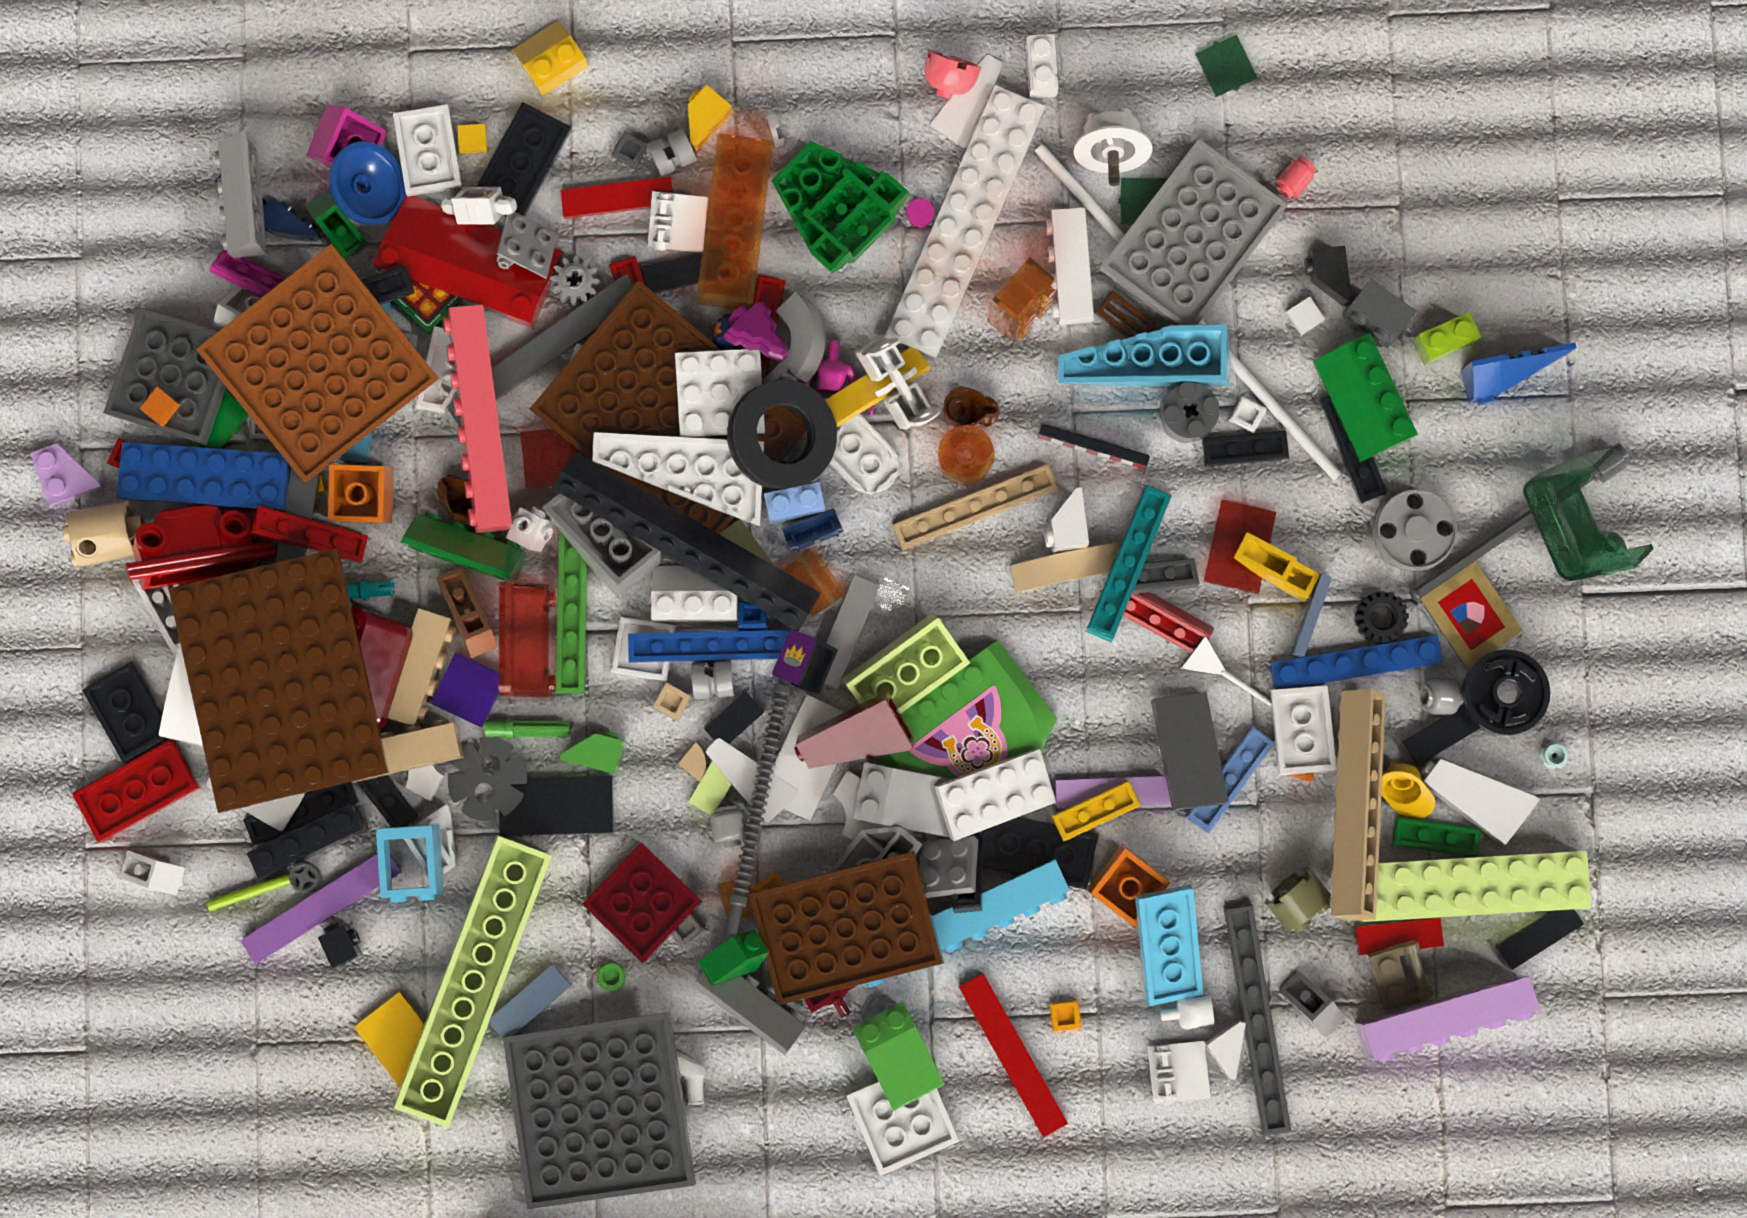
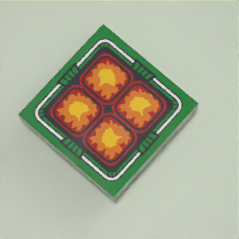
M411 280L415 293L394 300V302L430 335L434 330V326L438 327L443 321V317H447L449 308L457 307L464 299Z

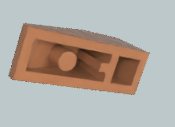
M462 567L435 577L471 658L497 648L492 629Z

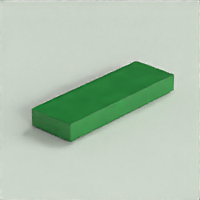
M1395 817L1392 845L1478 857L1481 829Z

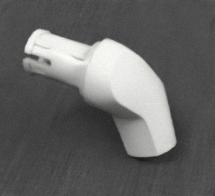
M676 1051L680 1077L685 1079L686 1105L704 1104L703 1078L707 1075L705 1067L695 1059Z

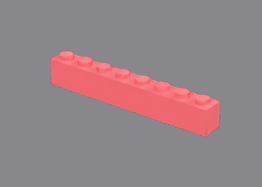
M483 305L450 307L447 317H443L444 333L450 334L451 344H447L448 361H453L454 371H450L451 387L457 388L458 399H454L455 415H460L461 426H457L459 443H464L465 454H461V465L463 471L467 470L469 481L464 482L466 498H471L472 509H468L470 526H475L476 534L510 530L512 520Z

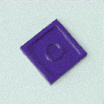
M455 653L431 704L483 728L485 720H487L507 677Z

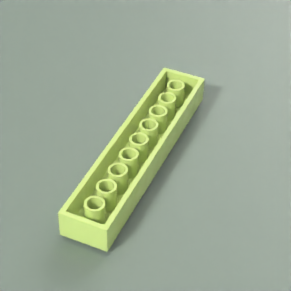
M496 835L395 1099L394 1109L449 1128L552 855Z

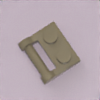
M1417 940L1407 941L1367 954L1384 1010L1415 1000L1428 999L1433 996L1431 986L1427 985L1418 953L1420 947ZM1399 956H1408L1417 988L1408 989Z

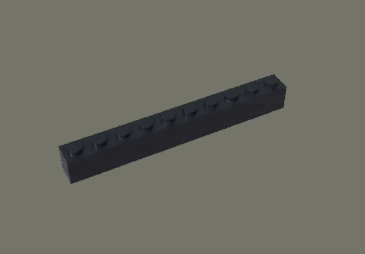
M576 451L561 470L553 489L798 631H800L821 594L819 591Z

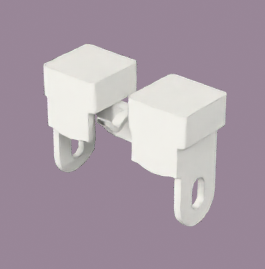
M881 335L856 351L857 357L872 381H880L887 375L892 380L887 386L877 390L875 394L879 397L896 387L898 391L885 398L884 403L900 429L920 426L931 421L941 413L939 408L930 407L917 383L906 384L905 380L914 376L917 370L913 367L904 375H901L897 370L905 364L896 348V345L901 342L898 338Z

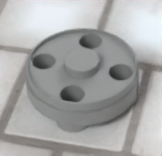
M1419 489L1405 490L1389 498L1378 510L1372 529V538L1381 556L1392 566L1414 573L1428 570L1441 563L1451 552L1457 534L1456 520L1448 504L1436 494ZM1408 496H1414L1418 499V509H1411L1407 505ZM1438 523H1444L1448 526L1449 534L1447 536H1441L1437 532ZM1382 525L1391 527L1393 531L1392 538L1387 539L1381 535L1380 527ZM1414 551L1421 554L1423 561L1420 566L1414 565L1411 562V552Z

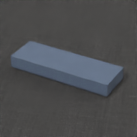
M1323 573L1320 574L1308 602L1290 654L1291 656L1297 658L1305 656L1332 580L1331 576Z
M552 964L490 1018L489 1023L502 1039L503 1037L513 1036L572 985L557 967Z

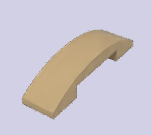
M1120 542L1068 551L1010 565L1015 591L1020 593L1062 582L1109 574L1121 546Z

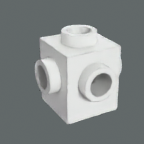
M532 506L531 509L520 507L512 518V526L506 538L528 550L542 552L545 543L552 536L554 523L546 517L547 514L541 508Z

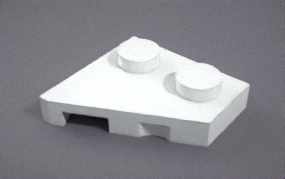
M448 804L416 824H439L443 875L457 867L451 808ZM426 837L404 839L428 875Z

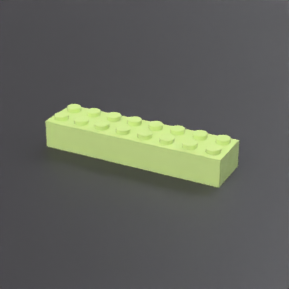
M1587 851L1378 863L1376 920H1357V922L1592 908Z

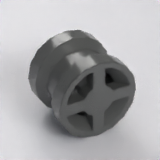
M301 863L291 870L289 880L294 889L310 892L319 887L322 875L317 866Z

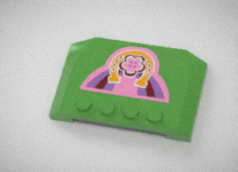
M997 640L969 660L970 664L901 713L915 738L912 749L874 758L881 764L955 779L1032 749H1042L1057 718L999 640Z

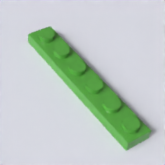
M560 530L556 694H585L588 564Z

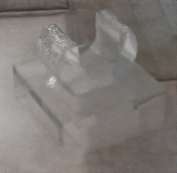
M884 578L876 593L884 597L880 609L890 613L895 602L903 605L910 588Z

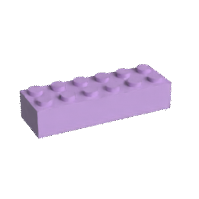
M1515 975L1355 1022L1364 1055L1373 1058L1374 1061L1383 1062L1396 1058L1394 1053L1399 1051L1406 1052V1054L1423 1050L1422 1045L1426 1043L1434 1044V1046L1448 1043L1451 1041L1450 1036L1453 1035L1461 1036L1462 1038L1478 1034L1477 1028L1483 1027L1491 1030L1505 1026V1020L1508 1019L1516 1021L1530 1019L1534 1017L1532 1012L1540 1010L1530 976Z

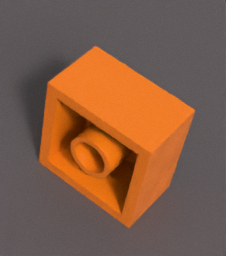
M329 464L328 521L392 523L394 467Z
M1121 844L1087 889L1091 895L1136 928L1138 920L1135 896L1165 890L1169 886L1170 881L1137 854Z

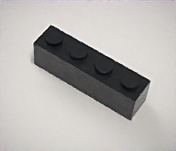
M350 803L248 852L247 856L258 879H267L368 829L357 805Z

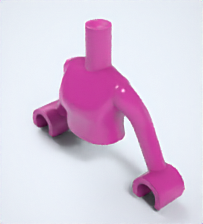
M829 341L828 359L821 360L815 374L808 382L804 381L803 384L811 387L817 374L816 391L836 394L845 388L847 377L849 385L857 381L852 365L839 360V341ZM874 405L870 407V416L874 413Z

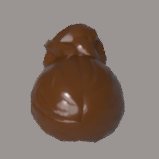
M960 386L951 390L945 397L943 413L949 424L959 429H966L977 424L985 427L993 425L999 417L1000 408L998 403L991 397L984 396L977 390Z
M447 475L439 479L437 494L444 501L448 514L454 520L460 523H469L468 509H472L471 498H466L464 482L469 480L461 479L455 475Z

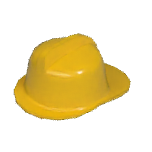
M1393 760L1390 763V767L1382 775L1381 796L1401 816L1410 819L1427 817L1435 808V798L1432 792L1423 783L1421 774L1416 767Z

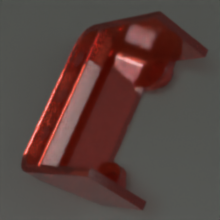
M500 582L499 693L500 697L508 701H554V695L551 692H556V675H551L549 669V613L551 607H556V590L550 584Z

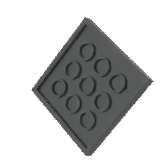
M140 308L103 413L207 445L226 386L196 349L215 335L218 330ZM156 387L161 388L180 404L164 427L157 424L139 409Z

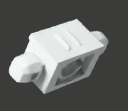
M463 187L456 196L447 197L441 202L442 211L455 215L457 224H495L503 215L511 214L517 208L515 199L502 196L501 187Z

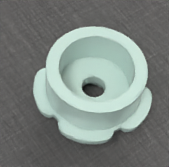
M1549 742L1545 748L1541 749L1540 758L1548 769H1560L1567 763L1568 751L1564 745H1560L1558 742ZM1553 753L1557 755L1555 759L1552 758Z

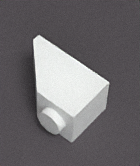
M128 850L119 877L148 889L177 895L178 889L183 882L185 868L168 861Z

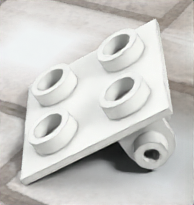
M652 191L647 247H653L656 250L672 249L703 253L708 197Z
M1204 1041L1147 1047L1153 1104H1172L1179 1101L1211 1098Z

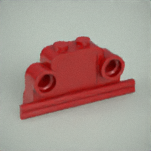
M194 504L184 509H164L155 516L153 523L141 525L135 533L133 544L136 562L125 563L129 581L139 579L142 590L201 581L255 568L258 560L274 558L275 551L271 541L253 543L250 535L251 523L248 516L243 512L230 510L222 515L221 511L213 505Z

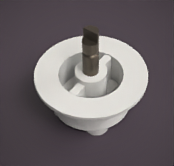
M1126 108L1089 114L1084 125L1085 134L1074 145V157L1077 162L1089 170L1108 173L1110 186H1118L1120 184L1121 172L1130 171L1141 166L1152 154L1151 140L1140 131L1139 121Z

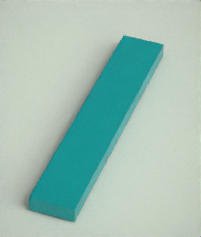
M1149 485L1145 486L1085 632L1112 643L1172 495Z

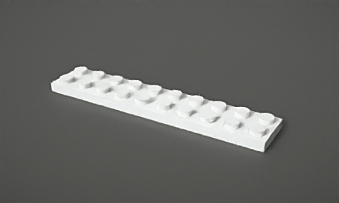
M994 86L886 332V335H889L891 338H898L901 342L899 343L900 345L907 348H916L919 353L935 360L937 359L1046 106L999 86Z

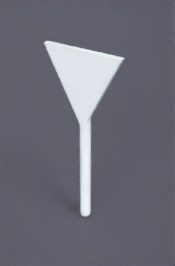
M1206 635L1181 668L1223 675L1268 706H1271V700L1226 671Z

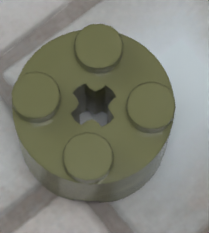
M1309 867L1302 868L1305 873L1300 876L1296 873L1291 874L1273 889L1271 894L1274 898L1271 901L1267 898L1265 900L1266 906L1286 930L1295 929L1297 933L1310 925L1309 919L1315 914H1323L1330 908L1329 899L1331 893Z

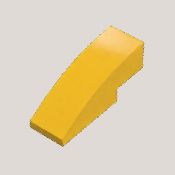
M1248 532L1234 556L1237 561L1255 574L1302 602L1309 598L1320 576V573L1297 562V558Z

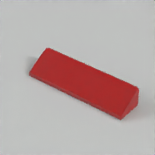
M1151 592L1132 594L1123 614L1124 617L1191 654L1205 635L1209 640L1214 631V627Z

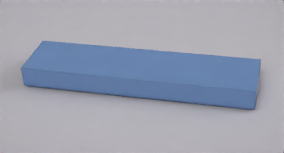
M1252 725L1222 765L1229 802L1223 805L1190 809L1185 817L1206 833H1210L1275 742Z

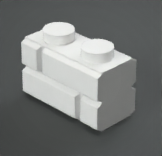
M1054 34L1029 35L1026 37L1025 42L1029 98L1057 97L1059 88Z

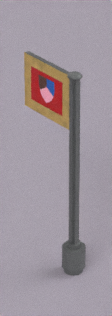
M1617 443L1614 446L1609 445L1588 459L1589 466L1586 468L1587 471L1414 589L1412 587L1409 589L1411 598L1422 603L1466 669L1471 667L1479 658L1493 652L1523 631L1476 560L1591 481L1600 480L1605 483L1624 470L1631 459L1621 444Z

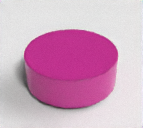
M917 198L911 201L906 211L909 223L918 228L928 226L934 218V207L931 202L924 198Z

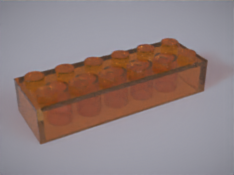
M718 133L697 291V304L729 309H737L742 304L748 309L753 306L773 140Z

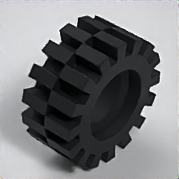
M1385 591L1374 592L1365 597L1357 606L1358 610L1355 612L1357 620L1355 624L1360 629L1359 633L1361 635L1364 634L1366 636L1365 639L1368 641L1387 643L1396 639L1407 628V619L1409 618V613H1406L1407 606L1406 604L1403 605L1402 599L1399 596H1394L1395 593H1386ZM1382 606L1390 610L1392 622L1388 627L1379 628L1373 624L1371 614L1376 607Z

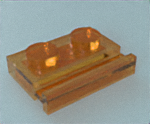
M814 548L782 570L821 593L810 612L813 618L846 595V592Z

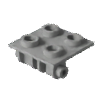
M516 212L508 214L497 251L498 266L502 269H508L509 266L515 263L546 279L558 234Z

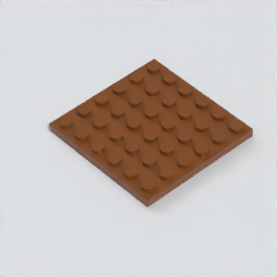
M333 244L327 246L196 349L304 483H307L439 379Z

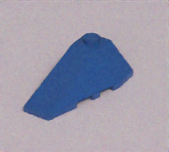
M1576 343L1546 347L1538 350V354L1534 355L1532 351L1528 350L1512 355L1510 359L1508 354L1471 361L1461 370L1468 403L1477 402L1478 406L1493 403L1494 398L1571 353L1577 348Z

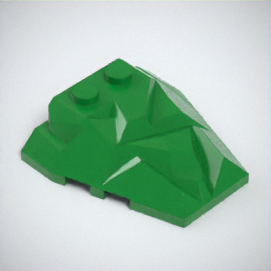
M812 141L771 180L811 255L831 273L842 269L847 263H854L894 223L896 219L895 214L901 209L909 196V191L890 174L884 171L877 172L860 161L853 162L848 160L842 154Z

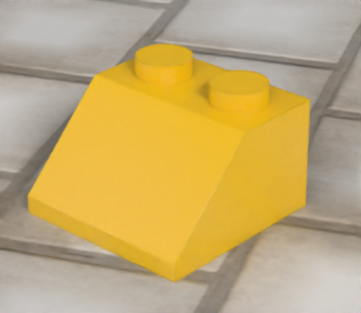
M556 21L512 49V52L541 96H544L588 68L585 56L559 21Z

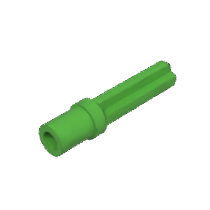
M485 720V737H506L507 739H514V737L567 738L570 735L569 721Z

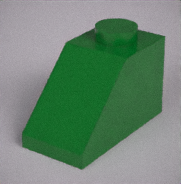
M328 190L305 206L344 259H347L367 244L354 224L337 206Z
M753 929L731 937L698 961V965L710 984L714 986L756 971L769 954V950L756 930Z

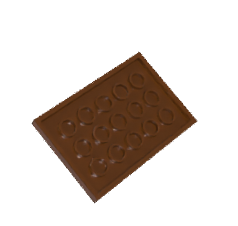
M914 851L749 894L760 938L769 950L766 961L778 1005L944 963Z

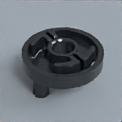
M1497 650L1482 656L1469 668L1463 681L1462 698L1468 715L1480 728L1496 735H1515L1531 729L1543 718L1550 702V684L1543 668L1529 655L1516 650ZM1498 666H1502V667H1503V668H1494V669H1491V668H1493V667H1498ZM1504 681L1511 682L1517 689V697L1512 703L1501 701L1497 695L1498 686ZM1477 710H1478L1480 713H1482L1487 719H1485L1481 714H1479V713L1477 712ZM1518 723V724L1512 725V726H1505V725H1509V724Z

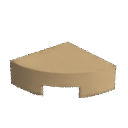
M695 742L679 761L678 765L699 782L705 774L706 758L702 748Z

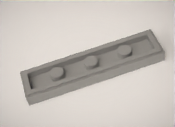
M854 575L826 642L838 649L824 685L838 690L880 585Z

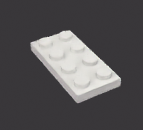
M1037 748L934 786L950 839L953 841L1056 803L1041 751Z

